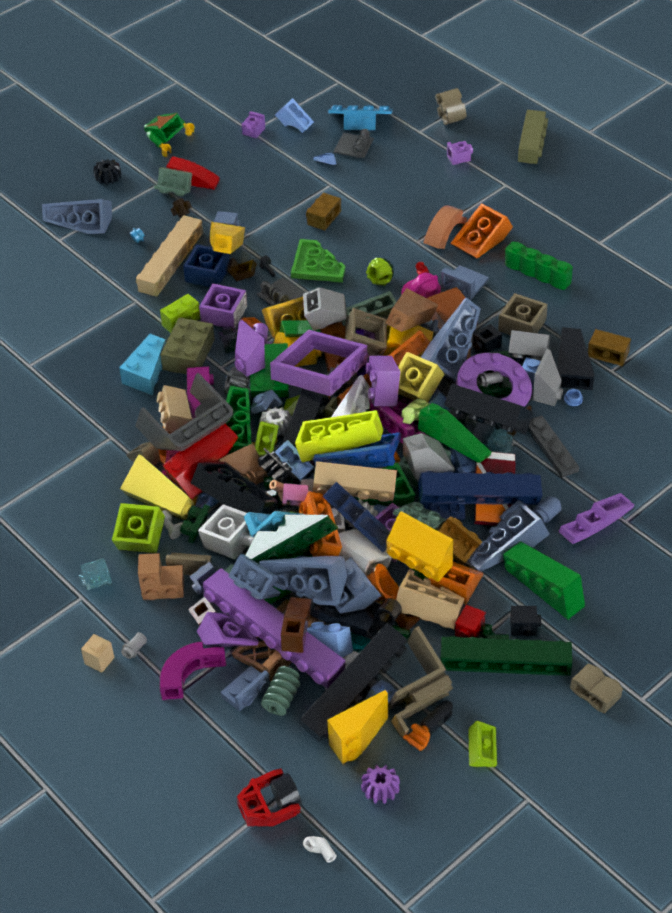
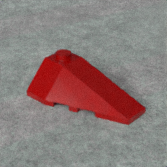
M225 423L168 460L163 465L167 476L193 500L203 492L190 484L198 463L219 462L220 458L228 455L238 436Z

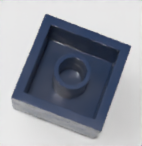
M196 244L183 266L185 282L211 287L212 284L220 285L228 271L229 254L213 251L212 247Z

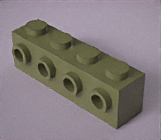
M526 111L518 150V162L537 164L538 158L542 157L549 118H546V111Z

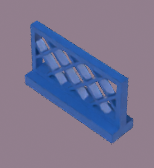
M400 432L382 435L380 441L344 451L315 454L313 457L315 467L316 461L370 468L393 466L395 463L394 453L400 442L401 435Z

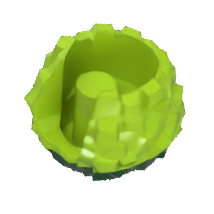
M375 258L367 267V278L372 284L385 286L394 275L393 265L385 258Z

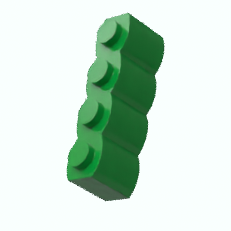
M511 242L505 248V265L508 268L520 271L524 275L535 277L543 283H550L557 289L565 290L571 284L573 266L569 263L559 261L550 255L542 254L536 249L527 248L519 242Z

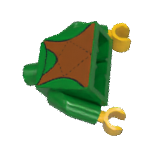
M178 113L156 116L150 123L145 124L144 131L147 133L149 140L158 148H162V155L167 157V151L171 153V146L163 143L168 142L182 128H185L186 135L191 136L195 127L192 123L186 124V121L181 119Z

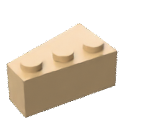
M409 569L399 587L396 598L402 607L401 613L411 614L419 617L421 620L431 621L444 628L454 629L465 598L443 586L439 589L431 585L430 579L424 578L422 580L414 575L415 571Z

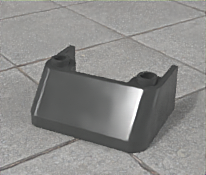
M199 373L195 375L190 389V393L201 403L195 410L196 418L171 434L144 407L140 409L135 426L157 449L183 451L231 419L233 414L232 407Z

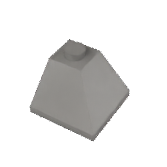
M546 349L535 373L533 401L555 406L557 400L562 398L563 389L561 388V378L551 350Z
M422 433L403 438V455L417 482L421 472H454L455 469L440 441Z

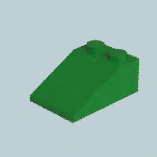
M288 343L264 344L265 368L250 375L252 398L269 390H273L278 397H289V384L271 380L270 363L288 348Z

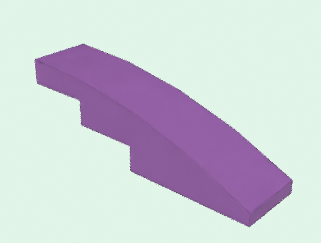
M621 493L593 503L590 510L577 514L575 521L562 525L559 533L572 544L577 543L618 520L630 511L634 504Z

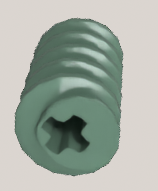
M281 666L277 669L273 681H271L261 701V705L265 710L278 716L286 714V709L289 708L293 695L297 692L296 688L300 687L299 674L296 670L286 666Z

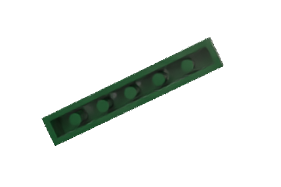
M455 636L441 637V662L446 671L571 676L572 642L477 637L462 638Z

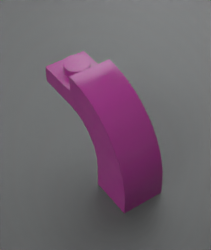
M202 641L191 643L174 652L167 659L161 670L160 692L162 700L184 698V682L192 672L202 668L226 666L225 648H204Z

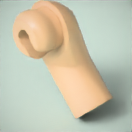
M272 480L269 487L277 491L282 502L284 484Z

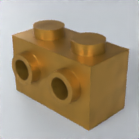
M323 192L306 211L307 225L325 231L341 212V198Z
M595 329L588 345V355L590 358L623 366L630 351L631 338Z

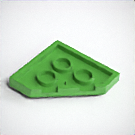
M299 240L291 270V278L343 282L346 270L342 262L339 263L331 252L327 249L324 250L317 240Z

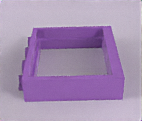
M308 330L270 363L271 380L331 396L366 364L367 357L369 356L367 345ZM313 349L347 358L328 376L295 367Z

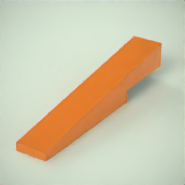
M419 330L388 356H392L397 366H399L406 352L418 356L427 348L430 341ZM365 374L363 377L371 388L370 376ZM352 385L337 397L338 406Z

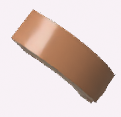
M450 205L442 207L433 218L423 243L438 249H445L448 237L454 226L459 223L466 224L467 217L462 216L464 210Z

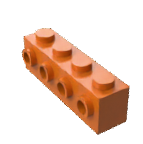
M308 491L304 502L300 504L299 513L304 515H328L335 523L330 503L322 497L324 494ZM338 530L310 544V553L313 557L338 556L342 549Z

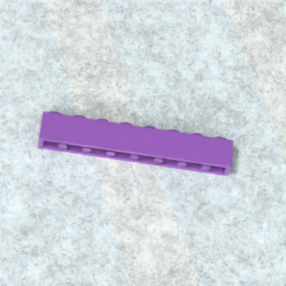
M222 568L203 582L204 597L209 602L216 604L223 613H228L239 625H244L248 628L252 635L258 636L265 641L269 648L277 650L285 660H290L301 672H306L317 684H322L328 689L345 670V659L308 632L306 634L304 653L281 651V630L284 614L264 599L259 600L251 596V592L246 588L243 589L233 583L234 580L229 578V574Z

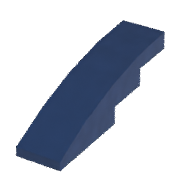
M335 482L322 497L379 550L384 552L387 549V538L391 531L339 483Z

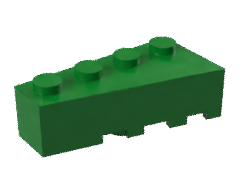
M230 386L226 402L233 409L232 417L226 425L238 436L228 455L251 444L249 389Z
M521 541L503 554L505 569L567 620L585 607L580 574Z

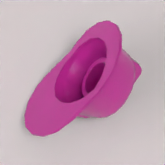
M430 273L420 274L417 278L403 286L401 295L406 288L425 298L439 294L441 286L438 282V276Z

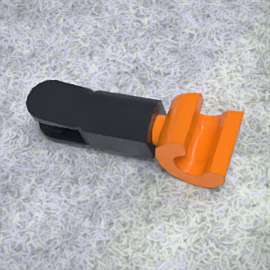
M448 700L442 701L434 711L420 722V725L417 723L411 726L413 731L409 735L403 736V739L419 751L425 749L430 736L452 717V702Z

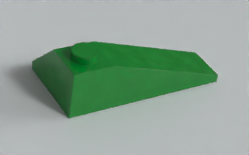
M434 403L420 410L418 430L478 463L491 456L492 452L447 410Z

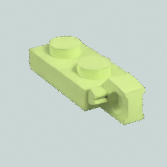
M416 399L402 410L403 423L411 424L414 420L419 421L420 410L430 403L423 399Z

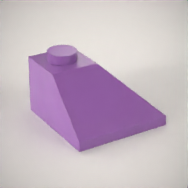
M240 320L235 350V367L244 375L249 376L265 368L264 338L247 323Z
M207 612L197 630L204 645L257 646L259 643L248 628L244 625H239L232 616L225 613Z

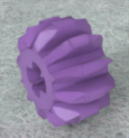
M376 764L374 770L368 768L367 774H363L361 789L365 793L367 800L373 798L375 804L378 800H382L385 804L387 798L394 800L395 794H398L400 778L396 775L394 768L388 770L386 764L383 768H379Z

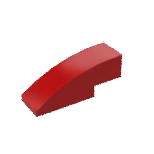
M172 156L166 166L169 169L191 172V186L215 190L220 181V177L210 170L182 158Z

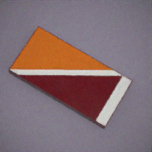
M492 452L491 456L478 463L475 461V473L493 472L494 474H504L511 472L515 474V454ZM474 504V524L497 526L501 521L500 516L512 505Z

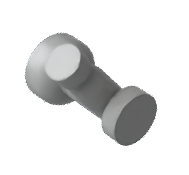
M168 510L162 511L165 515L163 526L168 530L169 537L171 539L178 538L181 535L180 528L183 522L173 525L171 513Z

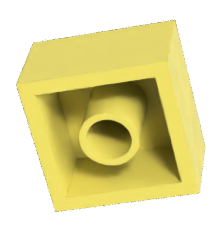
M406 352L398 366L400 369L398 394L413 401L423 399L428 403L445 374L437 364Z

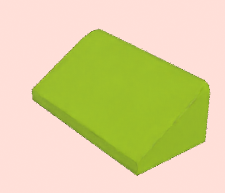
M260 421L254 445L259 457L266 454L263 450L264 448L270 453L274 451L279 425Z
M476 721L468 729L469 766L496 767V727Z

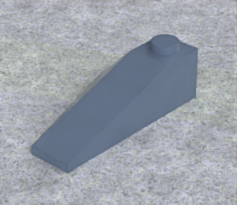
M96 199L42 204L43 221L86 234L105 233L112 219L111 201Z
M315 556L262 560L259 562L262 567L277 576L272 586L295 592L296 596L301 598L304 596L308 597L319 605H339L347 578L344 556Z

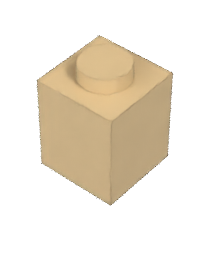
M95 634L81 648L85 665L101 673L114 659L111 642Z

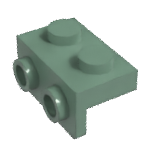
M160 167L158 184L154 185V189H158L160 193L174 192L176 196H184V194L190 193L192 173Z

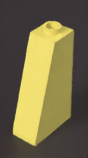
M141 455L137 456L120 488L127 496L150 506L160 507L162 511L168 510L171 515L183 520L187 519L189 510L195 504L182 490Z

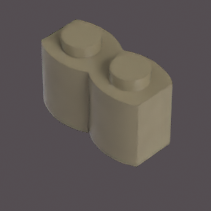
M587 664L572 678L570 689L576 695L587 700L596 710L602 713H606L621 698L623 691L617 680L605 676L599 667Z

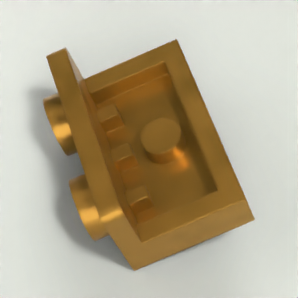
M451 516L438 530L453 539V558L462 565L467 562L476 548L482 543L476 533L466 529L460 520Z

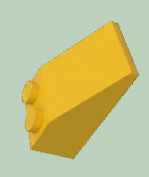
M384 690L327 720L329 746L342 764L356 760L365 751L388 719L387 691Z

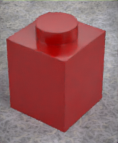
M466 605L455 623V636L478 638L481 626L485 624L486 612Z

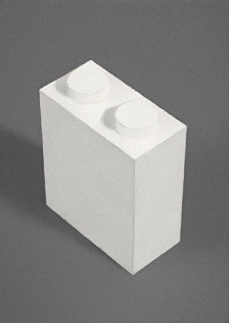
M357 528L338 533L342 544V549L338 556H344L345 561L351 557L366 576L374 572L375 566L379 563L388 569L392 557L387 554V549L384 552L379 550Z

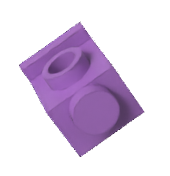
M250 111L249 116L242 123V135L257 138L265 129V116Z
M466 141L454 144L447 142V157L452 165L471 161V154H473L471 144H467Z

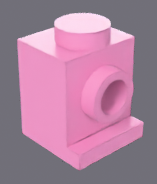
M284 483L282 505L286 506L287 502H290L291 506H300L309 491L308 485Z

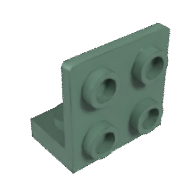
M411 502L395 509L393 515L398 516L402 511L437 531L446 521L439 513L429 511L418 502Z

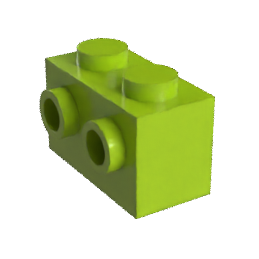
M187 294L160 310L162 326L171 333L178 318L195 321L201 319L199 302Z

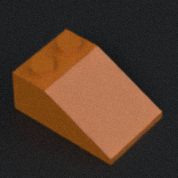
M481 203L452 240L451 245L477 259L502 242L513 226L505 215Z

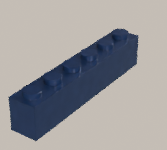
M434 471L421 472L418 480L419 503L513 505L520 500L524 505H538L543 496L541 476L533 473L514 474L507 472L504 474H494L493 472H486L481 474L474 472L455 473L447 471L445 473H435Z

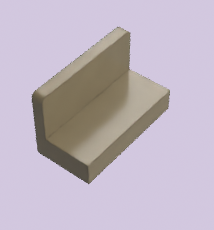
M172 552L171 555H166V565H182L184 575H192L201 566L212 562L211 556Z

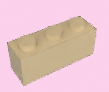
M164 385L162 392L159 391L157 395L161 422L166 431L174 432L191 421L192 417L186 391Z

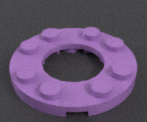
M481 353L470 357L460 367L456 378V385L482 393L477 386V377L485 371L492 370L500 372L504 377H508L512 383V393L506 398H502V400L526 407L531 398L532 384L527 372L519 363L500 353Z

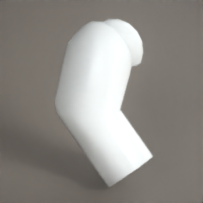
M309 836L304 839V848L310 852L321 853L326 862H332L337 857L325 838Z

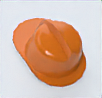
M379 563L375 566L374 572L367 575V577L382 595L378 599L392 598L396 600L399 586L391 577L387 568Z

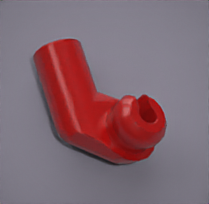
M418 262L415 265L418 276L422 273H430L424 262Z

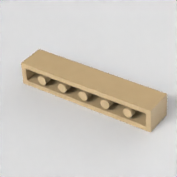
M183 215L180 221L176 223L174 229L169 232L165 241L161 243L157 252L153 254L151 260L146 263L142 272L137 275L136 284L138 292L156 297L159 295L202 236V220Z

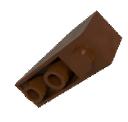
M290 597L282 624L281 651L304 653L312 599Z

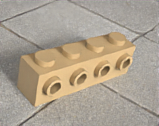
M316 461L313 492L325 494L337 482L353 497L363 500L369 498L378 499L382 502L393 501L397 470Z

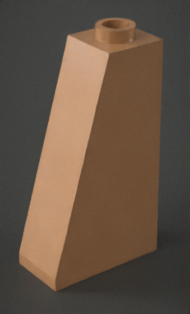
M406 288L392 308L385 323L403 332L431 321L438 304Z

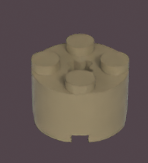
M458 88L435 95L436 102L439 104L437 112L439 117L442 116L444 125L466 118L465 104L460 99L462 95Z

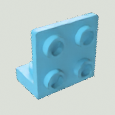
M274 511L272 514L248 512L244 519L251 537H255L257 531H277L284 515L304 514Z

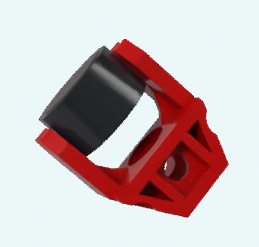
M282 769L273 770L255 779L252 778L247 787L243 788L237 795V805L247 826L273 827L295 817L301 812V798L290 774H284ZM269 785L280 808L275 813L270 812L260 792Z

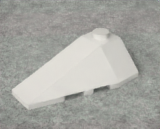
M362 375L356 379L332 417L362 413L369 409L368 389L370 386Z

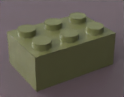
M178 318L160 354L163 370L187 374V368L202 367L215 340L213 323Z

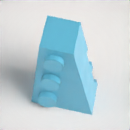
M149 334L119 367L122 384L150 395L154 394L155 384L158 383L159 373L163 369L160 354L166 344L165 339Z

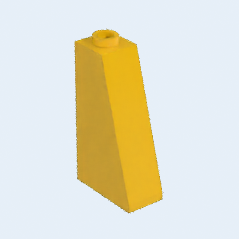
M211 222L209 240L213 251L228 254L234 252L243 244L245 227Z

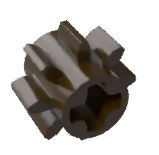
M181 198L172 203L173 208L170 210L173 216L178 215L179 218H182L183 215L190 214L189 209L192 206L189 200L184 201Z

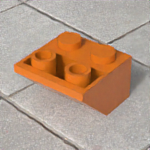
M453 561V566L439 582L432 578L428 579L431 580V585L439 589L443 586L465 598L463 604L466 605L482 579L483 572Z

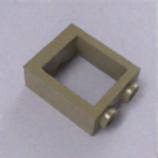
M352 308L346 319L345 339L367 345L369 356H382L387 349L386 319ZM355 327L375 333V340L355 333Z

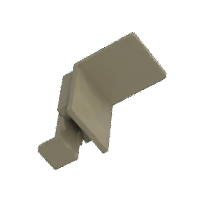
M419 626L413 629L407 643L427 675L396 691L388 705L391 710L404 702L407 703L405 710L397 713L391 721L401 738L409 731L404 719L449 696L448 692L453 689L452 681L444 673L446 671L445 667Z

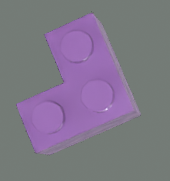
M369 356V363H366V374L370 376L372 385L368 389V398L371 399L374 406H397L400 369L392 356Z

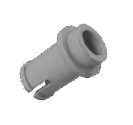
M498 371L487 374L483 372L481 375H478V383L483 387L503 382V376Z
M136 633L128 644L122 646L121 652L123 656L127 659L135 658L140 648L147 643V638L142 633Z

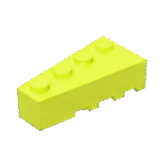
M377 410L305 421L302 423L295 445L303 463L313 460L315 454L344 451L378 442L381 440L383 427Z

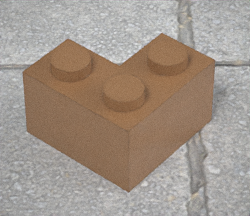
M159 553L139 554L138 577L143 600L184 597V572L182 565L162 566Z

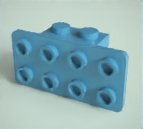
M333 105L328 110V113L344 114V130H376V114H392L393 109H389V106H380L379 109H376L372 105H366L363 108H358V105H349L347 108H342V105Z

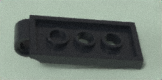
M388 598L383 602L376 600L366 609L340 613L334 605H319L312 600L310 616L330 624L338 623L343 627H350V632L372 640L386 623H389L391 626L401 614L402 607L397 600Z

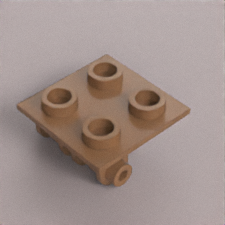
M253 443L219 459V462H227L256 485L263 482L264 477H268L266 471L258 465L259 455Z

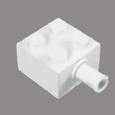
M222 505L198 530L204 548L236 559L247 546L250 547L254 537H251L244 519L247 513Z

